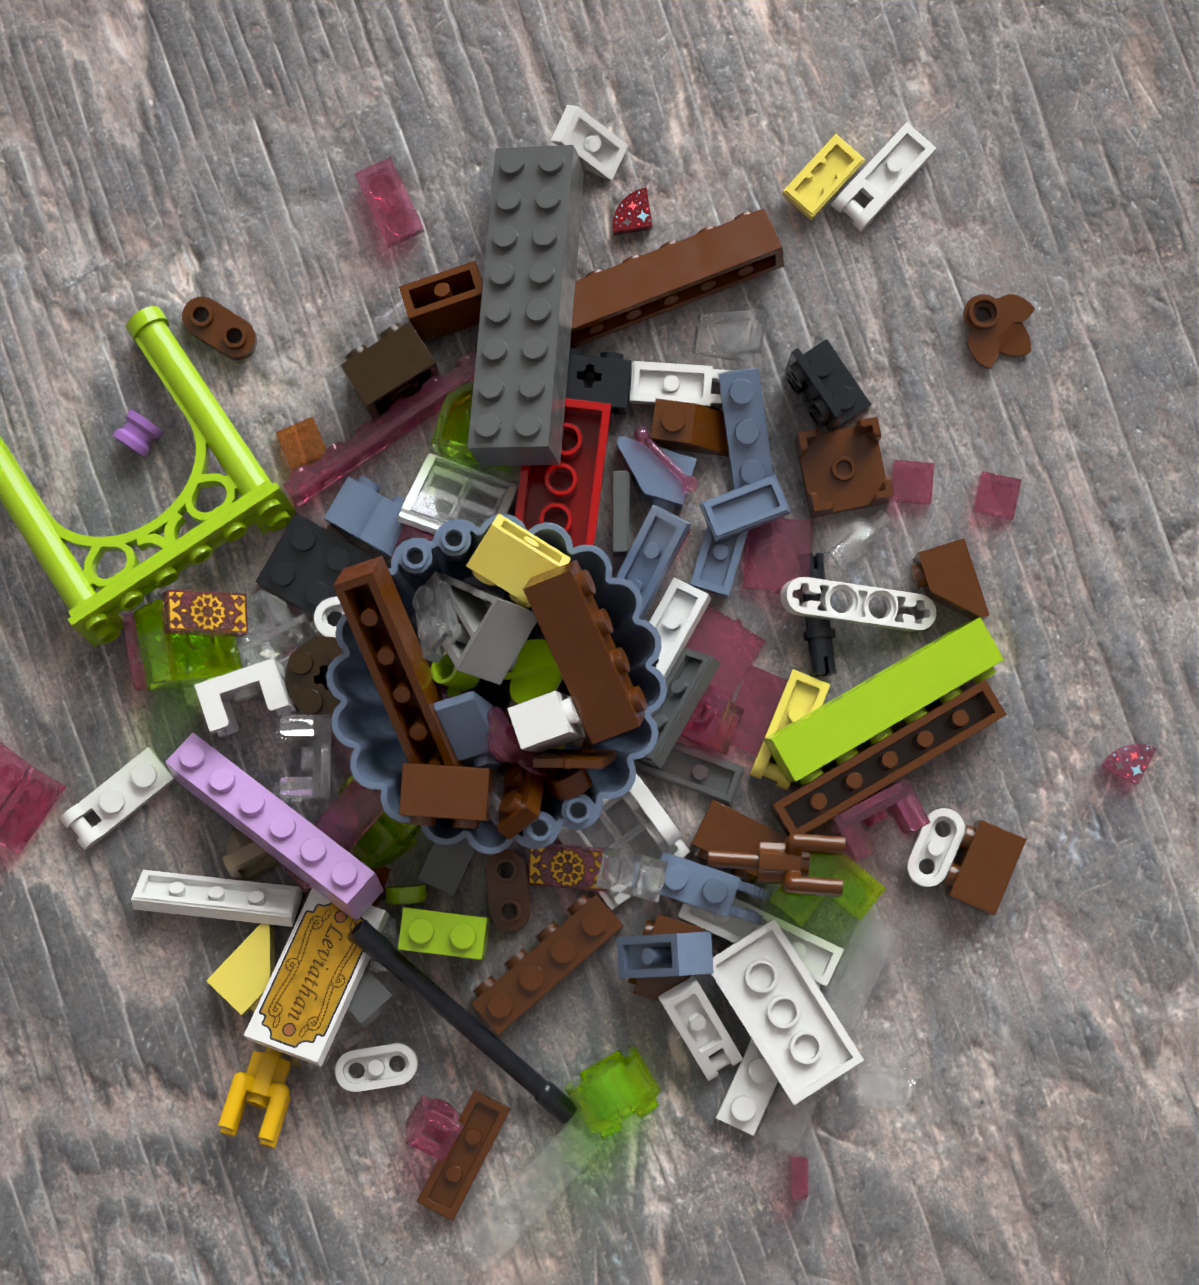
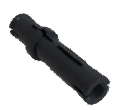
M813 553L798 556L801 577L826 580L824 553H816L815 556H813ZM803 593L804 602L810 600L819 601L821 594L809 595ZM805 616L807 631L803 632L804 641H808L811 677H819V674L822 677L837 674L832 639L836 638L835 629L831 628L830 620Z

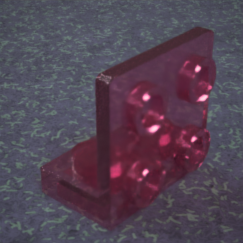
M0 742V845L20 854L66 786L29 764L2 742Z

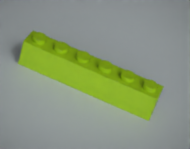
M981 617L970 619L763 740L787 782L800 780L801 784L805 785L823 774L821 767L835 760L838 765L857 755L859 752L856 746L869 739L871 744H875L893 733L891 726L904 719L905 723L909 724L928 713L925 708L926 705L937 699L943 704L960 695L962 691L959 686L971 679L977 684L996 673L993 666L1004 661V658Z

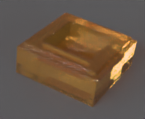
M313 417L276 432L292 471L329 456Z

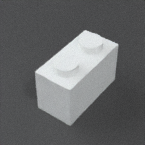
M553 691L507 708L522 750L541 753L585 737L582 728L584 724L572 697Z

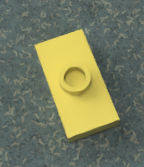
M835 134L783 190L782 196L812 221L862 167L865 159Z

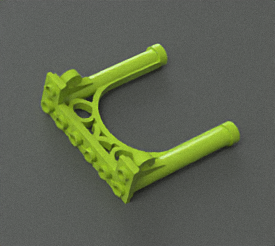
M149 306L135 313L128 320L126 330L133 341L138 344L187 418L193 430L196 444L195 462L190 478L178 498L161 515L140 528L115 536L92 537L72 532L64 528L53 518L0 435V502L69 609L68 612L71 617L67 620L94 647L114 641L121 634V630L129 625L120 614L121 611H129L136 608L143 602L144 596L156 588L169 586L177 580L179 573L189 566L199 565L207 561L213 555L215 549L226 542L230 543L240 539L246 534L248 527L254 523L262 534L265 535L270 531L276 532L283 529L289 524L291 517L296 513V510L276 482L272 483L168 328L169 321L158 306ZM210 450L227 476L219 473L207 474ZM221 486L226 489V499L220 506H217L210 512L197 511L196 501L202 488ZM188 512L200 524L178 538L181 527L187 522L183 515ZM66 543L90 550L84 561V570ZM138 545L142 551L148 548H158L161 550L139 564L138 556L131 547ZM106 551L125 553L127 557L126 565L120 572L108 579L98 577L97 566Z

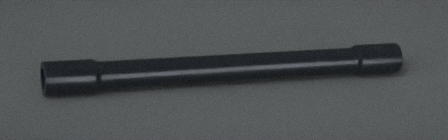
M363 919L352 929L348 939L375 962L382 964L527 1090L534 1097L535 1101L561 1124L568 1122L578 1109V1104L555 1084L543 1078L395 949L391 941L368 921Z

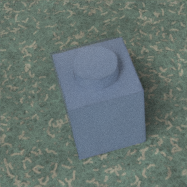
M619 436L616 451L630 473L643 500L650 502V508L652 505H657L670 513H673L674 509L682 511L697 459Z
M470 691L433 703L438 719L459 762L467 767L495 770L500 766V762L512 759L502 712L477 693Z
M711 931L617 937L619 979L714 974Z

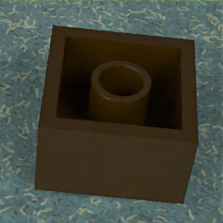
M410 322L403 326L400 323H396L388 327L379 335L381 340L368 348L366 345H361L353 349L345 356L346 362L340 365L348 383L373 421L441 379L436 361Z

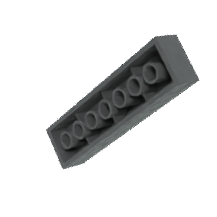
M574 145L496 148L468 438V449L480 466L560 465L585 172V167Z

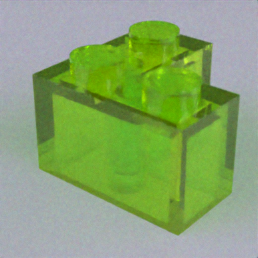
M810 854L808 877L843 879L842 896L827 897L787 894L782 890L780 884L767 901L798 927L804 925L825 897L829 898L855 921H861L886 890V887L845 854H842V856Z

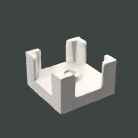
M274 658L194 685L209 731L211 733L217 732L220 738L239 731L231 700H234L235 703L242 702L258 696V691L262 690L268 709L271 711L276 710L279 717L298 712L286 689L284 668Z

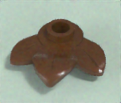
M981 294L972 297L967 302L963 310L964 323L970 330L967 347L976 362L990 369L996 362L999 353L1018 357L1028 355L1031 352L1030 337L1022 324L1035 310L1029 301L1016 294H1008L997 299L990 295ZM979 309L986 310L990 316L989 320L986 322L979 321L976 317V311Z

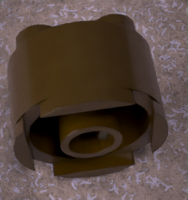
M318 637L302 644L290 655L285 671L286 689L293 703L308 716L324 722H331L334 709L341 702L332 695L329 689L319 683V680L324 678V672L328 670V666L334 658L343 653L335 637Z

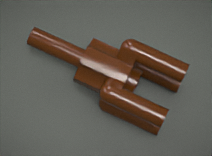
M793 833L784 842L760 841L758 853L709 850L708 867L757 870V883L781 884L782 890L787 894L839 897L843 894V879L808 877L810 854L842 856V854H845L846 837Z

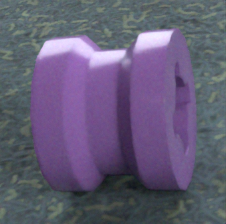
M130 409L126 414L127 422L122 428L116 429L112 437L146 459L150 453V444L153 440L160 439L164 432L152 422Z

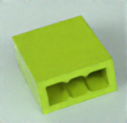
M403 907L398 949L484 960L487 954L491 918Z

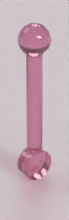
M646 428L636 429L634 439L638 443H644L682 482V489L686 493L695 492L698 487L697 479L693 476H687L649 438L650 434Z

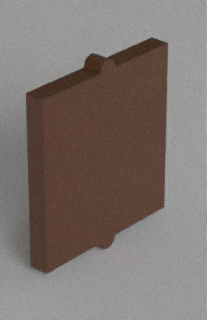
M549 749L533 758V768L603 769L617 759V750Z

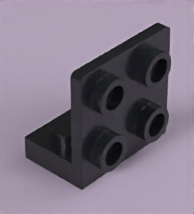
M827 339L804 354L799 348L791 352L786 366L789 373L785 374V378L797 395L804 394L811 405L807 408L808 412L819 428L825 426L828 431L837 430L871 407L872 404Z

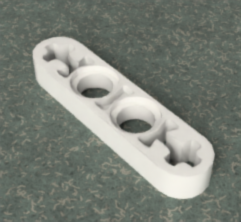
M799 577L788 581L783 586L780 594L783 607L794 615L909 632L929 628L934 623L937 615L934 602L923 594L810 577ZM803 586V593L821 595L819 601L810 600L803 602L799 606V599L793 598L792 593ZM836 590L844 592L849 599L848 609L844 613L836 612L830 605V597ZM874 596L881 597L887 604V612L881 619L873 617L869 611V601ZM917 603V609L923 611L924 614L923 618L916 619L915 622L914 616L908 614L897 615L898 608L915 607Z

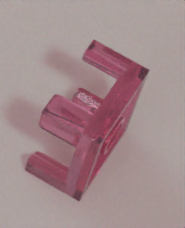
M907 778L827 821L835 836L846 837L845 856L850 864L858 862L874 853V848L860 822L864 821L867 827L889 816L885 810L886 808H889L901 832L904 834L916 831L931 823Z

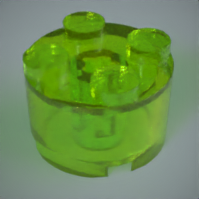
M635 1045L628 1047L630 1054L623 1057L620 1050L595 1062L579 1073L583 1079L581 1083L575 1087L572 1081H570L564 1088L590 1133L598 1132L602 1139L618 1132L623 1127L621 1122L636 1114L638 1118L643 1117L659 1106L656 1098L660 1094L661 1088Z

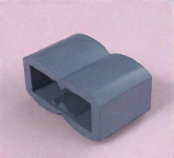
M360 475L357 481L347 477L324 520L331 526L391 559L395 549L403 541L410 539L416 529L397 521L405 499L395 495L393 500L379 494L381 487L364 476Z

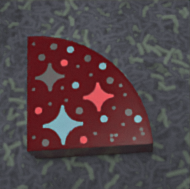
M642 188L625 197L617 207L613 218V235L652 230L647 188Z

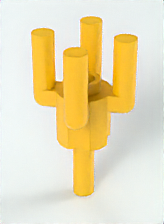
M268 1047L265 1052L253 1051L246 1073L237 1072L234 1075L217 1125L221 1128V1134L236 1137L247 1103L258 1108L267 1109L258 1138L261 1139L259 1144L275 1149L291 1100L289 1088L285 1083L292 1063L281 1058L282 1052Z

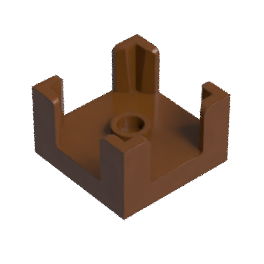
M878 417L859 420L855 427L819 434L818 429L797 433L795 446L811 519L887 504L894 497L891 477H886L879 447L881 430Z

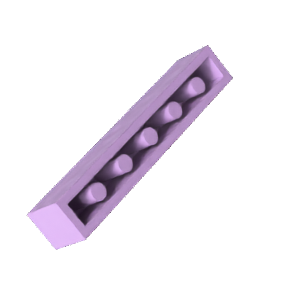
M192 732L165 762L179 784L356 922L384 891L373 870Z

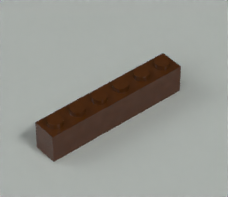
M765 208L755 212L741 213L730 222L717 227H705L696 235L681 241H669L655 251L644 255L630 256L619 265L606 270H594L587 274L585 278L575 281L570 348L581 346L784 267L783 247Z
M383 556L343 568L333 588L408 762L413 764L467 767L458 761L435 712L433 703L442 701L443 698L436 681L432 678L431 669Z
M985 679L771 805L770 808L787 837L793 833L805 834L1007 714Z

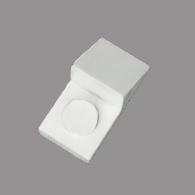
M573 105L566 106L551 138V141L557 146L574 145L586 171L611 181L628 147L625 142L580 107Z

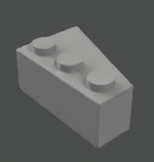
M443 573L440 574L422 606L456 669L499 685L507 672L514 668L521 648L537 623L532 610L482 587Z

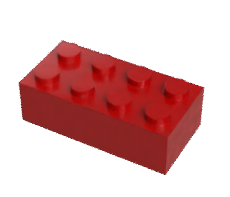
M566 398L560 465L521 466L515 517L523 522L527 530L537 524L553 523L567 531L571 537L573 548L580 545L595 546L611 419L610 403Z

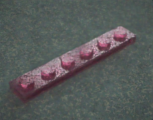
M475 352L468 353L459 359L455 364L456 368L445 376L439 374L429 379L422 386V391L411 399L404 397L396 401L389 408V413L378 421L373 419L362 424L355 431L356 436L344 444L337 442L328 447L321 455L323 458L310 467L303 465L295 469L288 476L289 481L284 483L283 486L297 507L471 391L474 385Z

